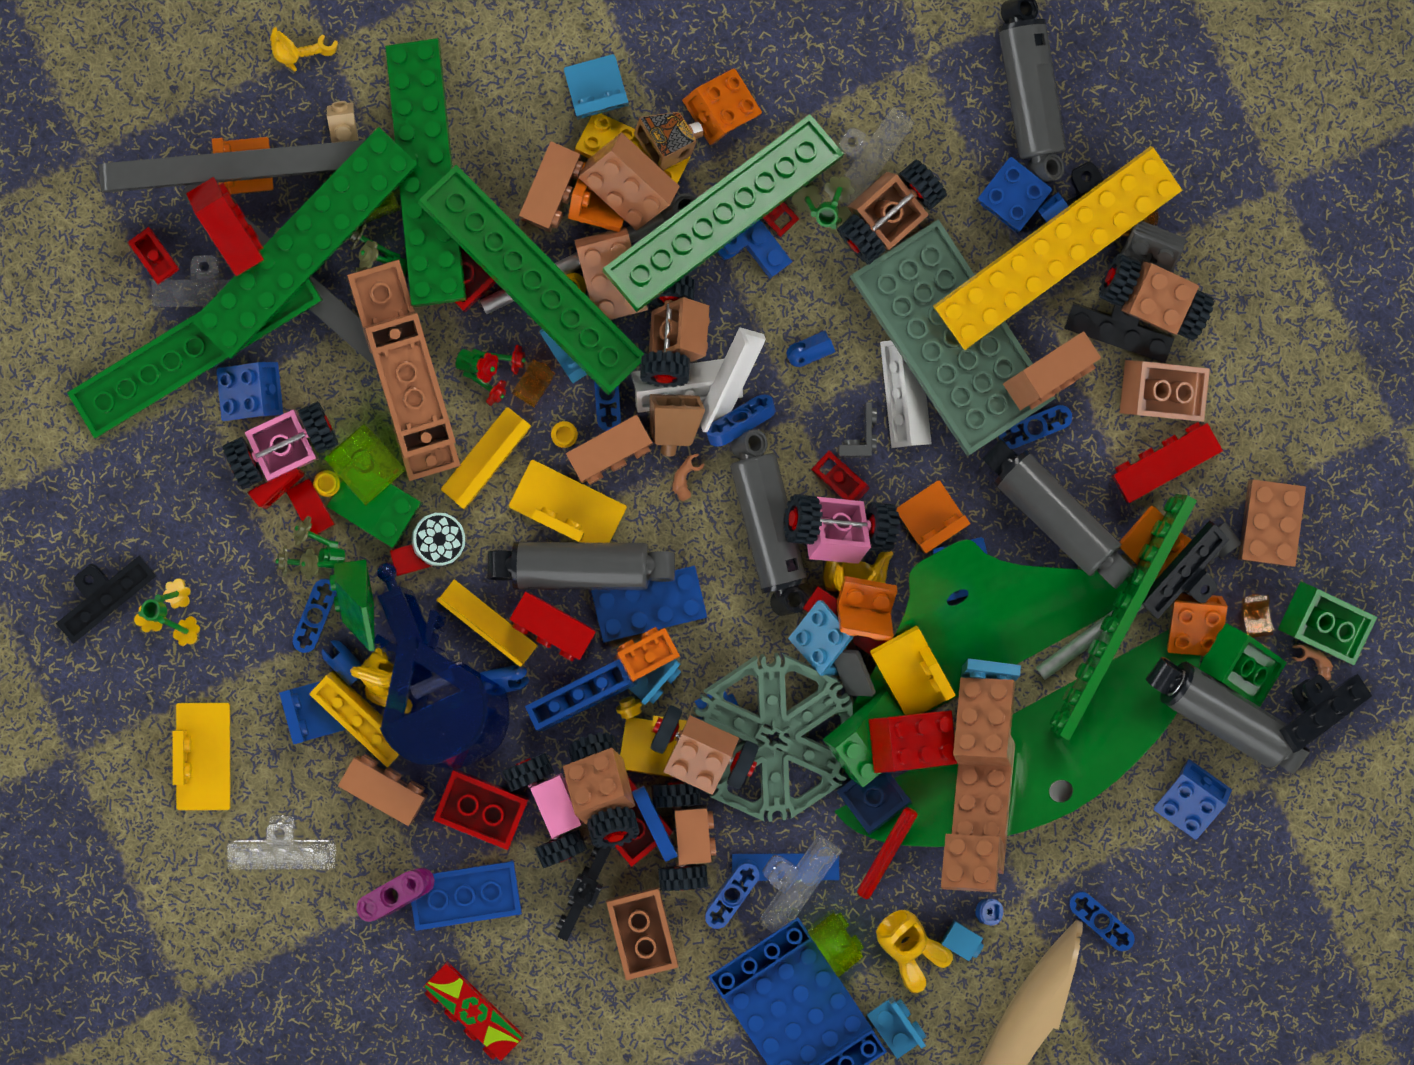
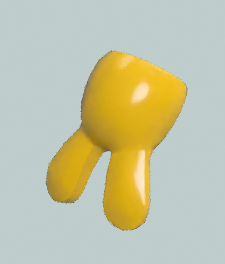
M898 910L888 915L878 925L876 930L878 943L886 953L898 962L904 986L911 993H919L926 987L925 976L915 961L918 956L923 954L934 965L941 968L948 967L953 960L952 952L941 943L928 938L921 922L913 913L907 910ZM905 937H909L906 942L901 943Z

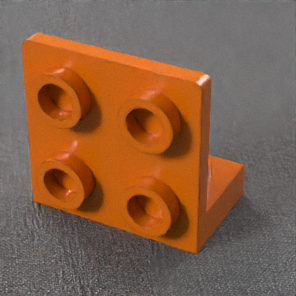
M734 68L697 87L682 100L694 121L701 124L703 135L709 145L716 143L733 129L762 114L760 107Z
M268 137L225 141L223 138H213L212 148L213 153L269 149L270 142ZM273 178L224 182L231 195L272 191L274 189Z
M578 178L571 197L568 219L619 232L624 219Z
M936 481L897 507L896 510L924 554L971 524L967 517L961 513L941 481Z
M1150 506L1119 541L1122 544L1120 549L1136 565L1141 560L1138 556L1142 547L1145 544L1149 545L1154 536L1151 534L1153 526L1158 520L1162 521L1164 515L1154 506ZM1180 532L1156 579L1192 540L1191 538Z
M844 576L836 602L840 632L850 636L870 637L877 641L893 639L891 611L898 592L897 585Z
M1181 593L1170 605L1172 617L1167 651L1169 653L1205 656L1215 642L1217 634L1225 625L1228 606L1222 596L1212 595L1206 603H1200L1192 596Z
M654 627L642 634L640 637L641 641L634 643L632 639L617 649L618 653L614 656V660L619 659L631 682L680 657L665 628L658 631L657 627Z

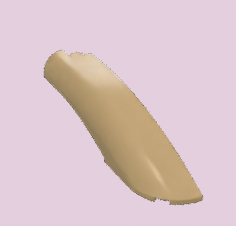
M1075 920L1050 947L1023 982L998 1023L979 1065H1028L1037 1049L1053 1028L1059 1030L1079 955L1080 938L1078 936L1081 937L1082 920Z

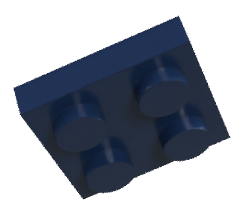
M889 772L880 773L865 787H861L851 780L836 791L869 835L912 804L909 797Z

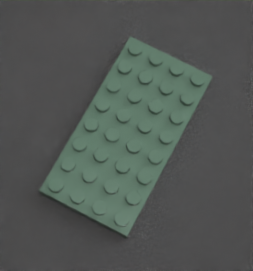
M938 219L849 277L966 456H969L1056 398L1053 396L1032 410L1029 406L1019 410L1003 383L1033 363L1005 321L964 350L934 309L933 305L975 275Z

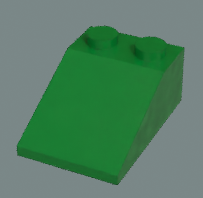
M354 461L340 483L338 492L333 495L327 507L390 547L396 548L423 502Z
M358 560L335 563L334 574L330 575L331 590H336L337 596H334L335 611L341 612L342 622L369 651H375L374 598L367 561Z
M1300 581L1278 630L1355 665L1377 617Z
M1225 623L1222 630L1217 634L1216 640L1209 652L1203 657L1198 669L1260 707L1287 662L1250 635Z
M885 689L823 739L850 779L861 787H865L880 774L874 773L869 719L904 715Z

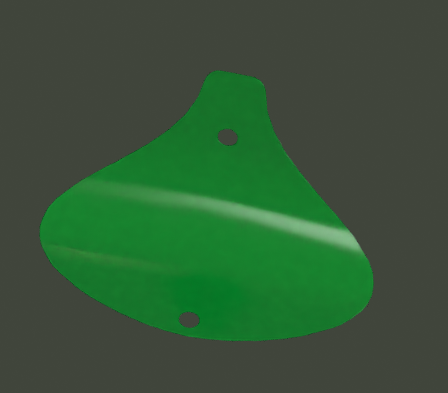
M967 539L955 542L920 561L910 571V595L905 614L894 637L914 626H918L956 695L924 713L931 712L959 696L962 665L968 658L1017 665L1109 614L1115 608L1113 602L1120 591L1124 592L1128 583L1125 580L1115 589L1098 572L1089 576L1082 569L1027 566L1002 561L984 553L975 542ZM962 589L968 591V596L963 602L952 606L947 604L948 597L954 592ZM1170 629L1113 659L1070 740L1050 731L1052 727L1050 720L1057 710H1061L1064 704L1063 696L1068 687H1073L1076 680L1012 714L1011 736L1015 742L1007 836L1045 825L1074 812L1120 779L1161 737L1177 714V711L1161 702V692L1151 686L1146 681V677L1161 657L1170 660L1177 666L1187 661L1199 668L1201 655L1169 653L1167 651ZM876 665L870 675L876 693L872 697L858 696L853 704V714L884 689L887 690L904 714ZM958 763L912 769L894 778L912 802L908 807L915 810L918 814L901 845L945 847L946 834H952ZM1065 780L1072 785L1073 793L1067 801L1056 802L1050 797L1049 789L1055 781ZM847 805L835 810V813L854 831L885 843L902 811L871 835L866 832Z

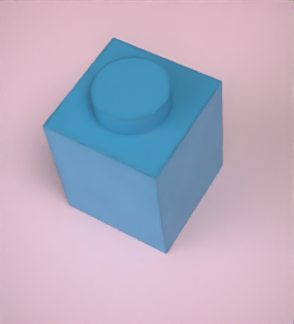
M953 920L940 942L943 946L967 961H970L972 957L977 958L984 947V944L981 943L983 940L982 936L956 920Z

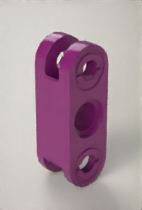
M417 868L401 874L358 900L356 910L359 917L364 921L372 922L394 913L429 893L434 887V876L426 868ZM393 889L398 893V900L393 897Z

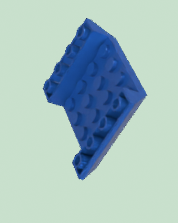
M799 917L708 976L739 1020L767 1065H869L887 1053L869 1022Z

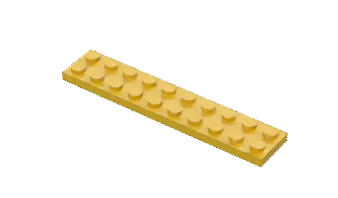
M1150 146L937 302L933 307L961 347L966 350L1183 190L1154 147Z

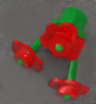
M516 345L512 356L482 352L477 349H473L472 352L462 349L456 358L455 366L457 369L464 371V377L472 379L490 392L486 403L492 406L495 402L499 403L506 394V389L504 388L507 382L505 380H500L494 387L488 384L492 376L497 372L498 360L511 361V371L514 375H517L519 368H523L526 361L525 352H522V346Z

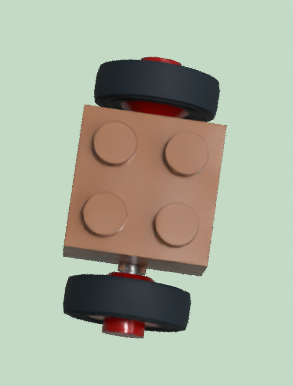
M670 705L663 719L660 717L657 719L652 730L656 735L650 747L652 750L663 754L668 744L673 742L676 737L675 741L677 743L670 755L664 773L713 795L727 765L731 762L727 784L740 789L746 776L751 777L757 765L754 759L759 746L746 740L741 750L734 756L733 752L739 740L738 737L691 715L683 730L678 732L682 710Z

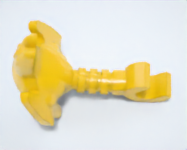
M277 27L272 29L270 36L274 58L278 62L285 64L293 72L297 71L294 63L297 62L299 57H308L309 55L312 56L319 53L324 56H332L337 51L338 41L335 40L331 46H325L323 44L325 40L324 35L318 38L317 43L299 48L282 32L277 31Z

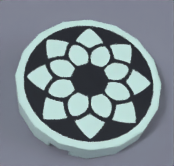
M433 513L424 516L414 527L411 543L415 554L422 561L431 566H444L454 562L461 555L465 547V533L462 525L456 518L446 513Z

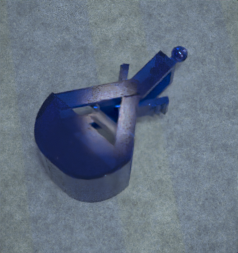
M383 563L377 569V576L382 582L386 583L388 591L379 595L378 598L396 639V642L380 634H377L375 637V645L381 646L382 649H386L389 653L396 654L383 721L380 727L384 738L405 759L417 764L442 769H459L491 755L503 742L509 726L510 707L505 687L490 680L437 646L439 635L444 632L441 628L445 625L443 620L447 617L444 613L430 610L426 623L414 592L398 586L395 579L397 575L396 568L391 563ZM437 676L438 678L440 676L441 680L439 684L437 682L436 686L434 684L432 688L431 684L434 678L436 680ZM452 684L461 690L427 706L429 693ZM409 698L413 706L411 708V712L409 714H405L407 700Z

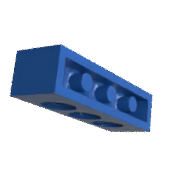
M618 659L526 705L525 708L536 731H545L638 683L637 681L631 682L621 661Z

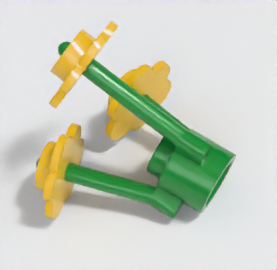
M178 578L173 582L166 583L165 587L167 590L164 591L163 595L157 594L154 600H146L139 607V613L135 616L134 622L136 625L142 626V631L146 633L151 630L155 632L160 631L163 624L175 629L173 638L178 640L179 645H192L197 641V633L200 631V626L196 624V618L189 616L186 620H180L178 624L166 618L167 607L163 603L164 601L170 603L174 609L179 606L186 607L190 602L188 596L191 590L189 587H185V582L181 578Z

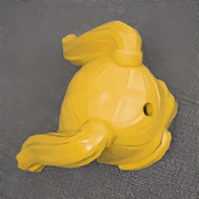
M880 552L873 565L861 561L859 564L826 561L823 575L825 588L828 591L840 592L844 576L885 583L889 561L893 556V552Z
M376 648L361 666L350 669L351 675L361 679L366 685L365 695L372 703L396 709L405 714L411 712L413 705L409 698L391 688L393 682H400L401 670L388 661L386 652L381 648Z

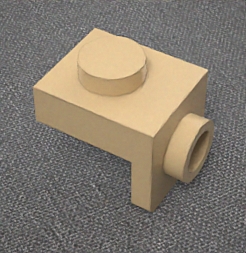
M337 101L327 106V120L331 142L359 141L353 102Z

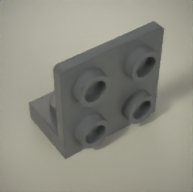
M872 402L864 404V445H860V440H844L843 445L837 447L838 458H870L872 452L877 451V435H872V425L877 424V408H872Z

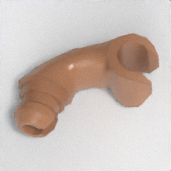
M699 454L688 456L675 472L672 492L674 491L681 501L691 497V492L686 484L688 483L686 480L687 474L690 471H699L704 467V463L699 467H693L691 464V460L699 456Z
M1301 643L1292 646V648H1302L1303 654L1300 657L1293 656L1292 659L1295 661H1304L1306 658L1313 659L1316 663L1318 674L1322 675L1327 681L1331 679V671L1334 666L1323 652Z

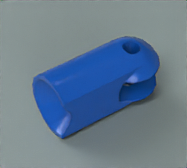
M825 330L802 341L793 343L787 349L786 354L791 365L803 367L835 353V349Z
M330 640L340 653L332 658L322 648V658L350 686L358 679L351 675L350 669L361 666L362 663L340 641Z
M512 665L480 672L481 681L487 688L485 697L520 690L529 683V677H525L527 669L523 666Z

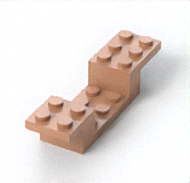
M395 260L348 274L347 278L368 348L373 355L393 421L394 434L408 480L412 481L461 466L443 397L418 314L411 305V298L400 261Z
M960 678L953 756L958 763L952 834H946L941 878L942 889L997 892L998 874H1004L1015 742L1011 736L1015 692L1014 680Z

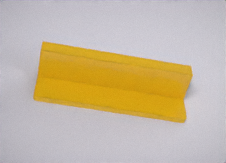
M505 408L460 464L461 466L455 470L442 486L441 490L461 508L466 509L532 426L510 408Z
M455 579L436 600L520 667L538 646L525 634L514 629L511 623Z
M334 670L327 674L309 693L313 699L387 768L411 744L351 686H348Z

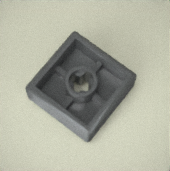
M1140 221L1132 228L1121 254L1141 263V266L1144 261L1173 272L1183 252L1186 238Z

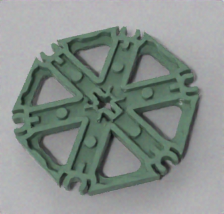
M774 653V661L771 664H767L765 655L760 654V666L757 665V656H754L703 690L705 694H701L700 699L706 702L707 706L704 709L694 706V712L700 717L691 714V716L743 739V741L736 745L733 752L734 756L741 750L746 740L759 746L754 759L757 762L756 766L760 764L761 797L759 800L752 802L728 791L727 779L730 774L731 762L727 765L713 795L710 793L708 795L717 801L764 821V812H766L769 822L772 821V814L775 811H780L782 820H786V809L789 808V818L791 819L841 786V781L835 780V776L839 780H846V776L839 772L842 766L827 746L803 735L834 714L840 716L841 724L853 715V704L849 695L845 693L842 696H836L837 691L843 688L837 678L829 675L820 676L813 667L783 653L782 664L778 653ZM795 671L818 683V689L815 693L786 711L785 675L788 672ZM747 675L755 676L757 679L758 715L726 701L723 697L724 691ZM777 732V736L781 741L773 740L772 743H769L770 740L765 734L773 735ZM788 760L820 774V783L799 797H791Z

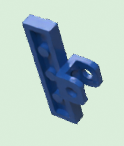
M761 220L717 252L723 260H727L746 248L769 279L792 263V260Z

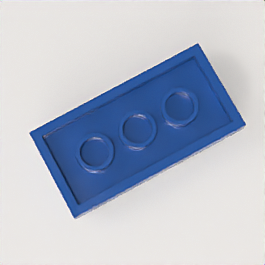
M695 566L675 570L674 581H649L646 590H591L603 643L645 633L654 627L662 629L708 618Z
M514 860L432 873L435 880L433 889L411 902L415 931L522 914Z

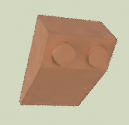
M1125 360L1119 413L1204 422L1210 369Z

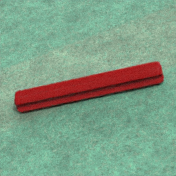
M906 807L902 811L857 890L859 896L864 899H869L917 818L918 814L915 810Z

